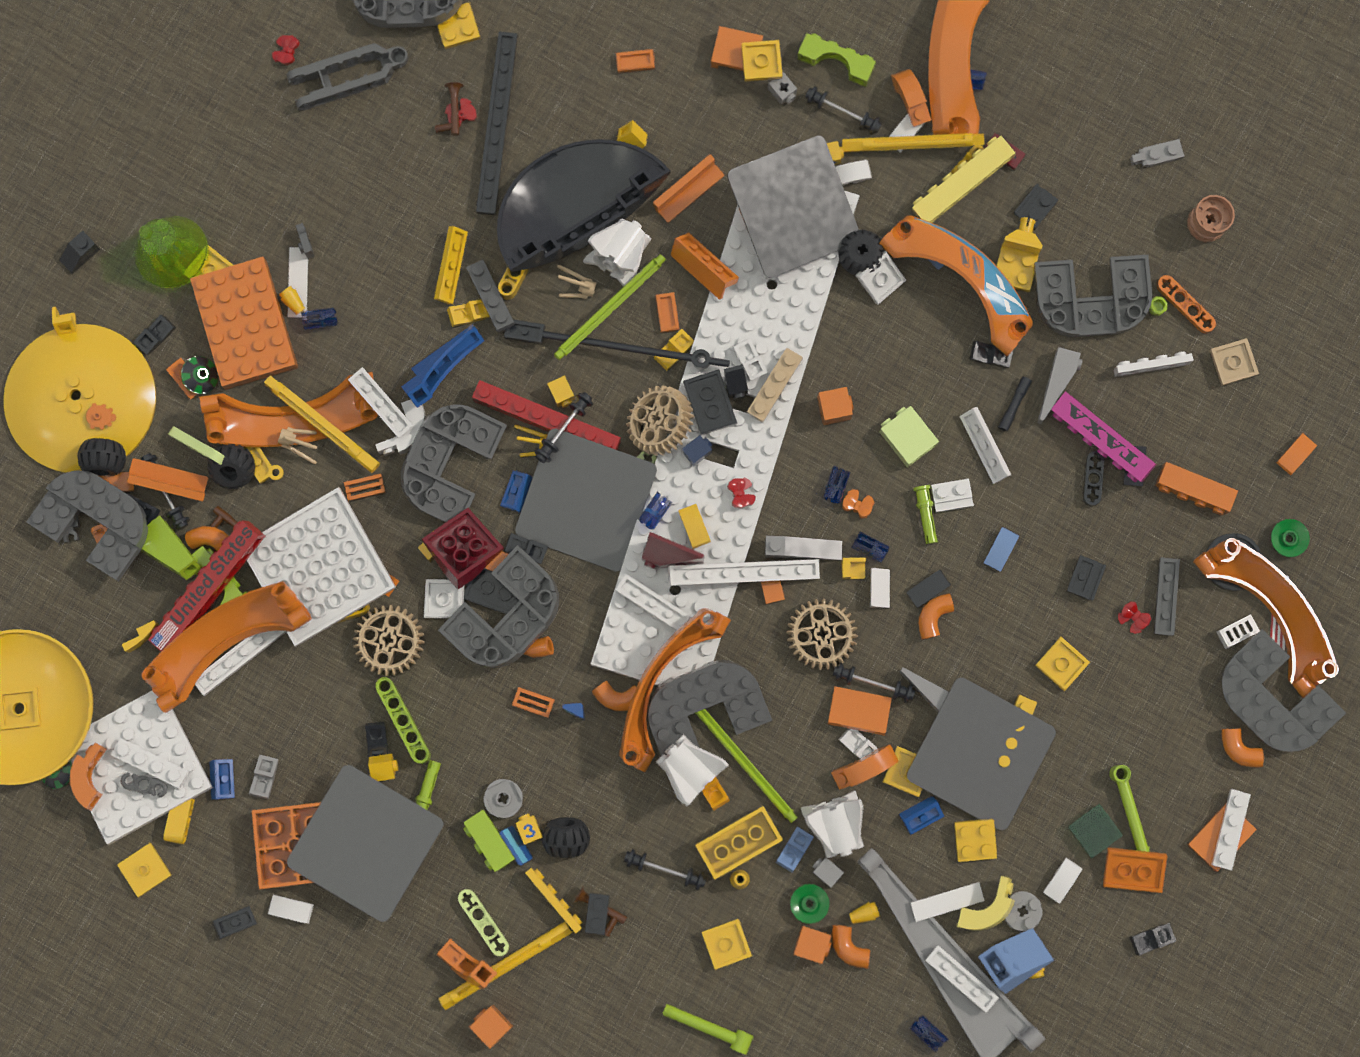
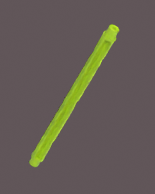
M660 254L653 258L572 336L558 347L554 356L558 360L567 356L635 292L644 281L661 267V264L666 261L664 256Z
M706 709L696 712L695 714H697L783 814L784 818H787L790 823L794 822L798 818L793 813L794 810L787 805Z

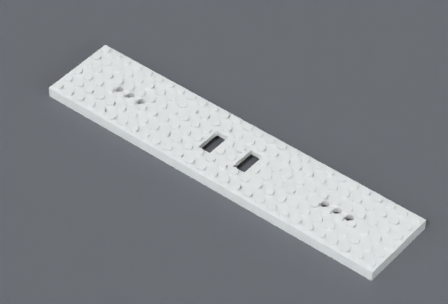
M845 191L854 215L859 195ZM738 205L720 261L734 272L739 279L736 284L725 289L723 298L720 300L713 293H709L690 354H693L696 350L703 349L710 354V357L730 360L729 368L738 366L741 363L732 346L750 338L768 372L752 381L749 380L745 372L748 394L745 395L755 398L786 348L802 356L803 359L763 423L748 413L733 409L737 421L736 425L701 435L702 438L706 437L713 444L739 451L734 468L703 459L693 467L682 453V448L700 435L695 417L690 419L694 425L689 426L691 432L686 433L688 439H682L683 445L677 444V450L671 448V454L665 451L664 456L660 454L657 456L655 462L657 473L641 518L636 521L615 589L625 574H627L690 615V619L702 608L711 609L728 617L738 582L678 585L681 588V592L678 595H672L670 593L671 586H669L668 568L655 567V569H651L645 566V562L642 561L648 535L652 532L693 549L678 510L697 504L711 540L710 543L693 549L705 555L704 564L745 563L839 263L838 251L776 277H766ZM768 281H775L777 287L773 290L769 289L766 285ZM700 358L698 360L699 363H703L705 361L704 358ZM688 361L678 391L685 395L689 401L683 381L718 369L726 388L723 376L724 369L727 367L709 365L708 368L699 370L693 366L692 362ZM679 409L675 414L676 416H679ZM745 477L751 481L752 486L744 490L745 494L755 495L756 500L752 506L735 508L732 506L733 492L728 490L727 485L735 478L743 479ZM614 590L591 666L640 681L651 660L676 630ZM705 614L703 616V622H708L711 615ZM721 638L705 640L682 651L663 669L654 685L659 686L667 679L676 678L714 661Z

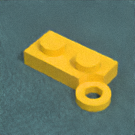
M245 447L254 457V475L260 484L269 478L280 480L283 477V469L279 465L272 466L260 447ZM275 469L279 470L278 476H273Z

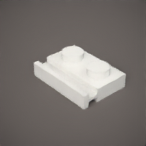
M969 479L931 485L935 513L974 506Z

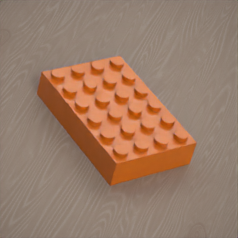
M264 257L190 278L221 386L225 390L298 368L270 270Z
M321 802L252 810L259 889L314 883L289 868L287 859Z

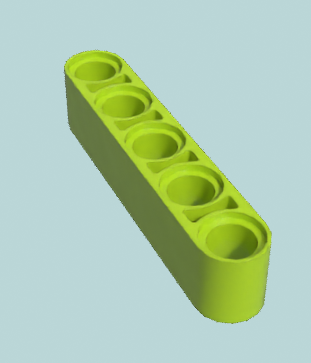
M386 677L380 678L376 682V690L412 759L419 764L427 763L431 757L430 751L392 680ZM383 682L390 683V689L386 692L381 690ZM392 699L399 700V706L395 709H391L389 705ZM401 716L408 717V723L405 726H400L398 723ZM410 733H416L417 740L414 743H409L407 740ZM419 750L426 752V757L423 760H418L416 757V753Z

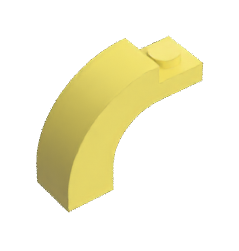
M1001 876L996 899L990 907L979 911L962 907L957 927L980 931L1000 924L1009 915L1015 900L1008 898V894L1011 895L1013 891L1012 879Z

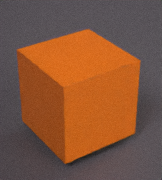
M847 387L818 393L817 399L823 425L851 420L853 416V403L851 396L848 395Z
M802 926L793 954L823 964L824 957L827 958L831 947V942H829L831 935Z
M492 1005L487 1010L484 1008L474 1018L475 1022L469 1028L490 1049L513 1025Z

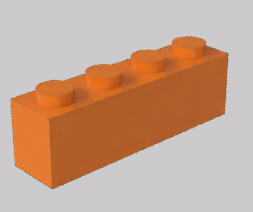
M1168 462L1163 464L1155 484L1161 492L1167 494L1170 492L1177 495V498L1184 501L1188 499L1194 501L1195 505L1201 508L1209 507L1218 515L1228 514L1231 511L1238 493L1236 489Z

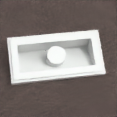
M870 569V608H890L889 569Z

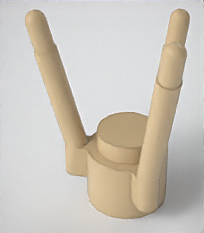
M557 265L559 269L580 279L581 282L561 275L558 278L579 285V292H582V294L560 293L559 297L588 299V296L593 297L597 282H593V279L586 278L566 267Z
M290 427L287 430L282 428L278 443L282 444L281 447L316 464L315 460L292 446L296 443L316 450L317 446L295 439L296 435L293 433L315 435L317 432Z

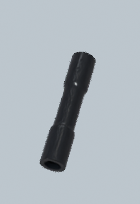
M1024 376L1021 377L1008 409L998 425L1000 430L1009 431L1021 401L1032 383L1031 379Z

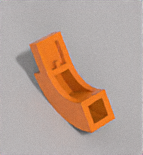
M907 69L891 75L896 93L900 94L905 104L912 127L931 121L925 103L927 102L914 73Z
M96 742L86 750L85 758L77 754L70 772V784L75 798L83 807L91 811L103 795L93 785L92 772L107 750Z
M891 744L874 750L869 755L851 764L833 770L831 774L840 790L848 786L852 787L884 772L898 763L899 760Z
M451 939L437 953V956L446 962L456 974L480 989H484L497 974L483 960H476Z

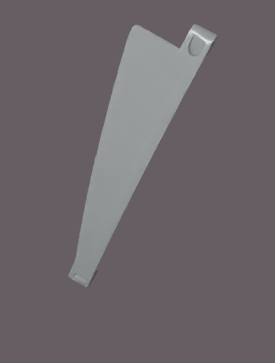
M871 848L857 862L878 886L904 933L979 1056L996 1057L1015 1038L1029 1052L1034 1051L1045 1040L1044 1036L1018 1011L933 917L915 921L911 903L918 900L889 869L876 851ZM937 946H940L999 997L987 1013L925 961Z

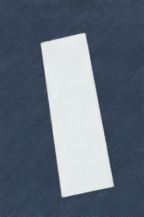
M289 247L288 287L292 286L293 289H296L306 309L296 315L288 307V317H307L308 258L305 253L301 254L299 247Z
M978 882L912 902L911 906L915 921L917 922L983 902L984 897Z

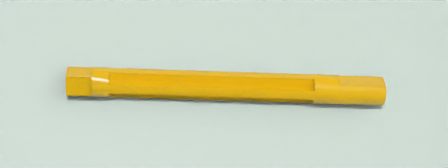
M973 133L842 139L843 152L984 145V134Z
M271 375L264 381V384L272 390V393L369 472L373 473L379 467L380 463L281 382L275 380Z
M561 923L491 966L497 974L490 982L570 935L572 932L567 923ZM465 982L438 999L442 1007L447 1010L480 988Z

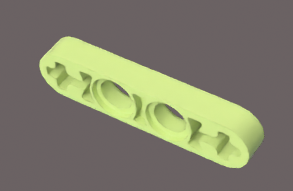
M174 426L171 428L168 435L222 465L225 457L223 454Z
M469 889L461 891L458 901L491 951L497 956L505 955L509 950V943L477 895ZM464 893L472 895L470 900L473 904L476 901L478 903L470 911L467 909V907H470V904L462 901ZM475 909L483 911L484 916L481 920L473 918V911ZM487 925H491L495 929L494 934L490 937L484 934V928ZM499 934L500 938L497 940L500 944H505L503 947L504 952L496 951L497 944L494 941L491 944L489 940Z

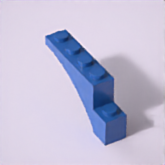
M472 324L411 368L416 376L401 387L417 408L431 399L434 391L446 375L467 354L484 342L475 326Z

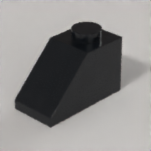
M81 231L68 243L59 261L73 274L93 257L100 248L84 231Z
M743 364L724 369L723 377L729 399L734 398V400L744 398L745 394H748V387Z

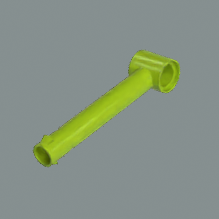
M1115 765L1110 769L1109 775L1114 782H1117L1137 851L1149 852L1150 846L1147 845L1128 781L1131 777V771L1125 765ZM1119 768L1124 771L1122 779H1118L1116 776V771Z
M666 1004L662 1014L731 1044V1049L745 1055L754 1037L737 1029L736 1033L669 1004Z

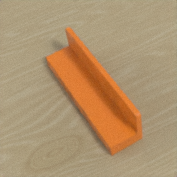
M711 154L653 202V207L667 223L671 222L724 177L722 171L715 165V159Z
M690 233L675 238L671 256L719 300L722 299L725 289L736 284L739 277Z
M136 458L132 459L127 483L199 501L204 500L208 477Z

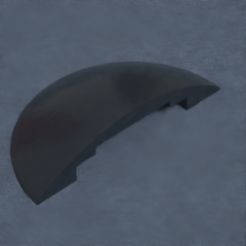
M604 139L584 140L551 150L528 165L513 181L503 198L497 219V237L505 263L510 271H520L548 264L589 245L588 240L593 234L617 223L620 219L625 220L658 189L671 171L653 154L640 147L621 141Z

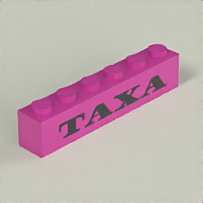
M1064 392L1051 408L1055 412L1052 416L1060 422L1066 421L1069 424L1067 428L1073 433H1081L1084 436L1082 438L1083 441L1090 446L1092 444L1099 448L1097 452L1104 458H1107V456L1114 460L1112 464L1119 470H1122V468L1129 472L1127 476L1134 482L1138 480L1143 482L1157 465L1067 392Z

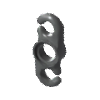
M129 772L123 774L120 780L124 789L141 794H151L152 796L157 794L155 787L161 785L163 790L158 794L159 798L163 797L168 790L164 781L144 775L132 774L133 782L130 785L125 782L126 778L130 776ZM144 779L148 780L149 787L146 790H141L139 783Z

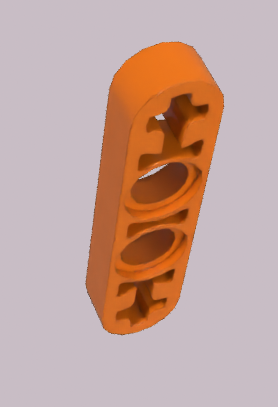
M1164 275L1158 280L1156 285L1158 291L1200 332L1207 334L1215 328V319L1177 281L1168 275ZM1168 281V282L1170 283V284L1168 285L1169 288H1168V287L1163 288V287H1162L1163 282ZM1175 287L1176 290L1170 295L1169 292ZM1176 293L1183 294L1184 301L1181 303L1177 302L1174 299V295ZM1190 306L1197 308L1198 314L1196 316H1191L1188 313ZM1203 314L1204 316L1197 322L1196 319ZM1209 321V327L1204 328V322Z

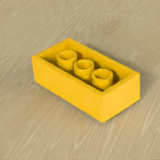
M764 806L695 846L715 880L783 841Z

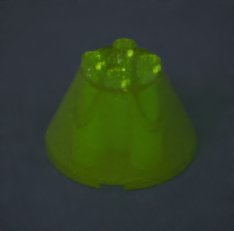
M167 216L148 222L139 229V237L135 247V263L138 271L149 283L161 288H177L191 282L190 278L200 274L204 262L207 261L209 247L206 235L194 221L182 216Z

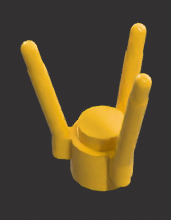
M514 425L516 429L541 437L539 440L517 436V440L539 444V449L542 448L543 444L541 441L547 438V434ZM535 452L521 453L519 456L529 457L536 456Z

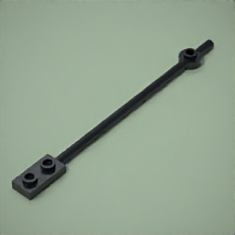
M514 319L515 325L507 328L504 334L505 339L542 344L543 338L565 342L572 336L545 331V324ZM587 337L579 343L690 361L699 370L706 369L709 365L727 368L730 366V360L710 357V354L703 349L696 350L693 354ZM700 358L705 359L703 363L698 362Z

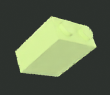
M911 406L907 409L905 407L901 408L896 413L897 417L893 420L889 418L884 421L879 431L907 468L939 443L938 439Z

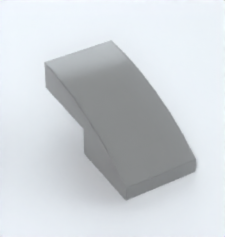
M259 755L254 771V779L249 791L251 796L269 800L278 766V759Z

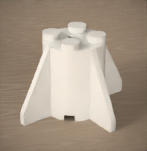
M620 219L617 223L593 234L589 238L588 242L594 250L585 257L583 262L596 265L602 271L607 269L611 272L610 276L617 278L624 287L637 274L642 253L651 241V238L643 232L641 224L637 221L629 222Z
M683 734L675 742L677 745L671 744L665 750L667 755L663 754L656 763L666 772L676 797L682 804L684 803L688 806L705 788L704 786L708 782L710 783L728 764L724 759L696 747Z
M856 790L840 798L832 799V802L826 803L825 801L818 805L801 807L807 825L823 844L827 858L834 857L839 853L841 856H846L852 853V849L864 847L861 838L863 805L861 799L857 797Z

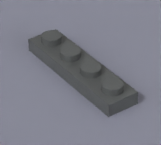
M484 260L467 266V272L497 333L514 326V321Z
M1159 558L1154 621L1155 635L1174 636L1180 559Z

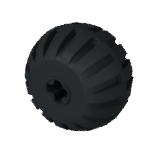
M869 230L853 231L854 235L849 233L846 236L848 239H843L841 243L844 246L838 250L841 265L847 272L855 276L860 271H865L868 267L872 269L870 273L874 272L873 265L876 264L877 268L881 266V262L878 259L882 258V252L885 251L882 245H879L881 239ZM861 248L865 249L863 255H861L859 251L861 250Z
M87 439L82 443L77 453L78 464L81 470L94 473L97 476L118 475L126 463V453L123 446L110 439Z
M222 444L218 446L215 450L225 456L222 465L208 458V473L213 482L219 484L222 488L227 487L230 490L242 488L254 476L255 460L251 452L247 448L244 449V446H235V444Z
M572 817L556 818L550 820L545 825L541 840L545 851L550 856L567 859L578 857L587 850L590 842V833L586 824L580 819Z

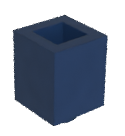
M699 435L682 448V453L694 467L712 453V444L706 437L702 438Z

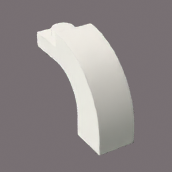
M411 400L401 403L406 418L413 426L399 438L396 436L375 444L380 455H390L395 452V449H398L399 454L402 455L410 450L417 432L426 418L423 404L417 408Z

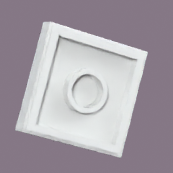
M885 251L882 252V258L878 259L881 262V266L877 268L876 264L873 265L874 272L870 273L872 269L868 267L865 271H860L856 274V277L876 304H880L906 281Z
M426 579L424 618L449 619L464 603V586L457 590L450 580Z

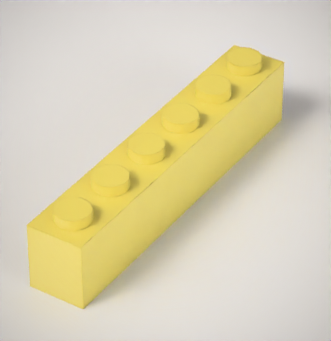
M1002 136L992 138L984 150L979 149L972 155L973 159L969 162H962L957 167L958 171L954 174L949 173L942 179L944 181L939 186L934 185L927 191L929 193L924 198L921 196L913 202L912 211L918 218L933 223L1015 157L1014 150Z

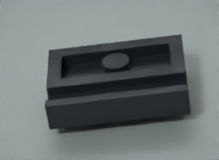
M1036 184L1013 214L1017 215L1020 219L1027 217V225L1030 218L1034 219L1036 222L1033 229L1036 230L1058 202V199L1044 188L1042 189L1039 184Z
M1080 555L1066 592L1093 601L1106 565Z

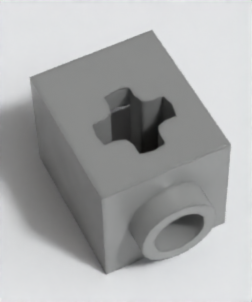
M782 72V79H773L768 83V90L781 105L786 102L787 104L791 103L797 94V88L784 72Z
M826 857L823 860L819 858L812 866L815 869L812 873L830 888L844 873Z

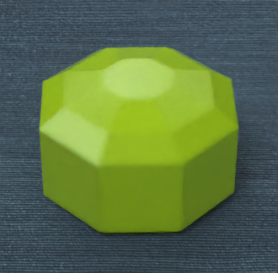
M1156 296L1151 301L1149 312L1152 315L1160 316L1167 310V302L1163 297Z

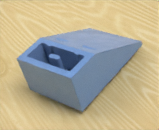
M1033 928L994 945L979 956L998 988L1005 994L1054 961Z

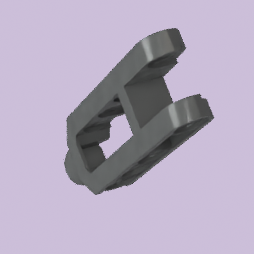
M373 43L293 69L286 74L290 85H297L320 77L324 87L310 92V95L295 99L297 109L301 111L387 84L394 72L393 70L406 65L408 54L400 46L386 50ZM374 59L381 61L383 69L380 72L368 76L365 74L362 78L352 81L347 80L345 81L346 83L332 87L328 74Z

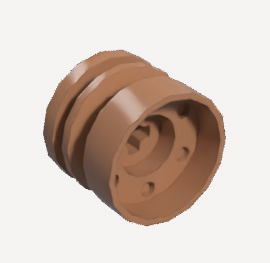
M1209 195L1203 198L1189 213L1187 219L1191 235L1202 242H1213L1219 239L1233 224L1235 218L1234 208L1225 197L1219 195Z

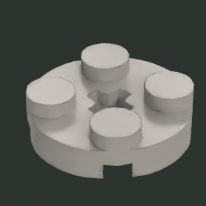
M499 779L492 782L486 789L484 804L492 815L498 818H509L514 816L522 807L523 794L516 783L506 779ZM501 793L509 796L506 804L503 802L499 803L498 801Z
M1019 891L1008 897L1015 900L1011 912L1005 918V921L1011 928L1018 931H1027L1034 928L1040 922L1042 907L1040 901L1033 894ZM1023 905L1028 912L1023 917H1020L1017 909Z

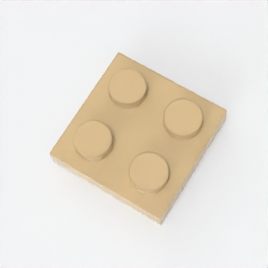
M1247 338L1210 349L1221 386L1259 375Z

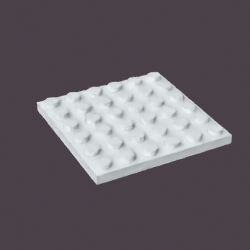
M339 487L262 532L266 537L247 559L262 587L285 582L309 611L312 620L293 632L286 631L296 647L396 588Z
M153 691L92 723L81 748L71 759L73 764L77 754L85 758L86 750L89 746L94 745L95 742L107 749L92 772L93 785L103 795L91 811L107 845L116 842L165 815L175 807L213 788L174 710L172 709L164 713L159 708L156 702L158 696ZM122 738L189 771L182 788L179 789L166 783L168 790L161 798L158 797V794L163 790L161 785L155 787L156 796L124 789L120 780L123 774L127 772L130 773V776L125 780L128 785L133 782L132 774L158 778L112 756L111 754L119 739ZM146 779L139 783L141 790H146L149 787V782Z

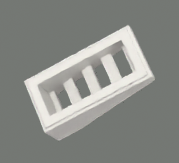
M1250 614L1216 633L1224 648L1227 649L1258 633L1260 630ZM1247 620L1253 629L1251 632L1245 624ZM1239 624H1241L1246 632L1245 635H1243L1241 629L1239 628ZM1234 627H1235L1237 633H1238L1239 636H1240L1238 639H1237V637H1236L1234 631L1232 630V628H1234ZM1226 631H1229L1234 641H1230Z

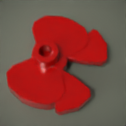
M283 35L276 41L278 45L283 47V50L273 52L272 58L275 62L279 61L284 65H289L294 62V49L299 47L300 43L294 36Z
M461 98L460 106L462 110L458 111L459 127L462 121L466 119L475 121L477 118L476 110L471 101ZM451 104L446 107L445 113L448 114V121L451 123Z
M745 477L743 479L735 478L727 485L728 490L733 492L732 506L735 508L752 506L756 500L755 495L745 494L744 490L752 486L749 479Z
M1133 601L1125 604L1121 611L1122 613H1118L1120 624H1124L1130 619L1134 621L1130 632L1135 634L1141 633V629L1146 628L1151 621L1150 614L1141 613L1137 608V603Z

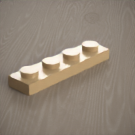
M788 348L785 349L747 410L749 415L762 423L764 422L802 361V356Z

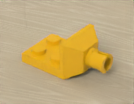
M1022 217L1019 229L1005 237L1001 246L997 267L1006 276L1014 289L1030 292L1035 272L1034 263L1037 262L1043 245L1036 234H1033L1036 221L1030 218L1028 226H1026L1028 218Z

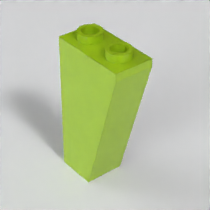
M160 515L147 525V538L140 551L185 580H188L202 568Z

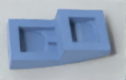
M1002 527L984 563L1001 572L1019 535Z
M797 827L775 863L793 872L814 837Z

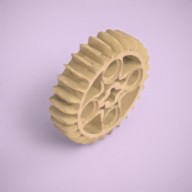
M664 385L661 388L656 386L655 390L649 388V393L643 392L642 398L638 396L639 401L632 403L635 406L634 409H629L632 413L631 416H627V419L630 420V422L626 423L629 427L627 433L630 434V440L633 441L637 448L647 454L655 456L660 454L664 456L665 451L671 454V448L677 450V444L683 445L682 439H688L686 433L691 432L689 426L694 425L690 421V419L694 418V415L691 414L693 408L690 407V401L680 391ZM679 409V416H676L675 414Z
M815 599L814 605L808 601L807 608L801 605L802 612L795 610L797 618L794 616L790 618L794 621V624L788 623L787 625L792 628L786 634L792 635V637L787 639V642H793L789 646V649H796L793 656L799 654L798 661L805 659L804 665L806 666L810 662L812 663V669L817 664L819 670L822 669L823 665L829 670L831 663L834 667L837 666L836 661L844 663L842 657L849 658L846 652L853 653L854 651L850 645L855 646L857 644L855 641H852V638L858 637L857 634H853L857 627L851 626L855 620L849 621L848 619L851 613L844 614L846 607L841 610L838 609L840 603L832 606L833 600L826 604L825 599H823L822 603L819 604L818 600ZM821 611L824 614V618L816 620L813 613ZM827 611L836 614L842 622L829 623ZM810 614L811 627L798 629L803 618ZM830 627H833V629H832V635H833L834 638H831V639H830V636H831ZM837 627H844L846 634L839 636L836 633ZM820 628L823 630V633H827L824 640L821 639V636H817ZM814 630V632H813V638H814L815 641H812V642H811L812 634H811L810 631ZM806 633L808 641L800 642L798 634ZM846 639L843 648L834 655L833 642ZM815 645L817 658L807 654L802 647ZM823 648L828 649L831 656L823 658L820 655V650Z
M382 605V611L380 612L376 607L374 608L375 614L368 611V619L362 616L364 624L357 623L361 629L354 630L359 636L353 637V640L358 641V644L353 645V647L359 649L355 653L357 656L362 655L359 661H367L364 665L365 668L371 665V672H374L377 668L378 675L385 671V676H389V671H392V674L396 676V670L403 674V667L410 670L409 663L411 662L415 665L414 657L420 658L417 652L424 649L419 647V644H424L425 641L420 640L419 637H423L424 633L418 632L422 629V626H416L419 622L418 619L411 620L414 616L412 613L406 616L407 609H404L401 613L399 606L394 611L392 605H389L388 610ZM386 617L382 629L370 626L376 620ZM394 617L399 618V624L391 627L390 620ZM404 622L410 627L413 638L401 634ZM374 631V639L367 640L366 633ZM391 636V639H393V643H389L387 645V643L384 640L385 638L388 639ZM405 641L412 642V648L408 651L403 650V643ZM365 643L377 647L374 660L369 656ZM396 652L408 655L401 662L392 664ZM387 654L388 661L385 664H380L379 657Z

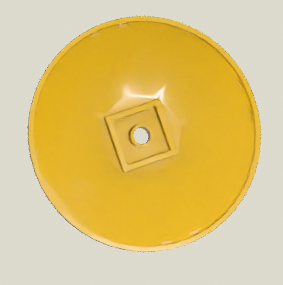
M76 324L77 332L57 335L56 330L53 329L30 343L18 356L9 372L4 390V412L7 425L21 449L32 459L47 468L64 473L82 471L78 464L77 453L82 443L92 438L110 439L120 443L127 457L139 446L151 426L156 408V386L150 366L135 345L121 334L105 327ZM74 391H80L81 397L78 400H72L71 398ZM93 403L100 406L106 404L107 409H113L112 413L117 418L115 421H111V427L105 425L103 430L99 427L90 428V424L86 419V413Z
M17 629L0 631V784L23 785L42 780L54 774L75 756L90 729L93 715V693L86 670L70 649L48 635L31 630ZM19 703L24 705V711L21 714L15 712V706Z

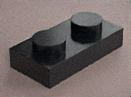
M589 893L585 933L605 935L609 895Z

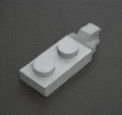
M1180 139L1140 149L1138 154L1131 156V164L1142 163L1143 167H1151L1183 159L1184 153Z

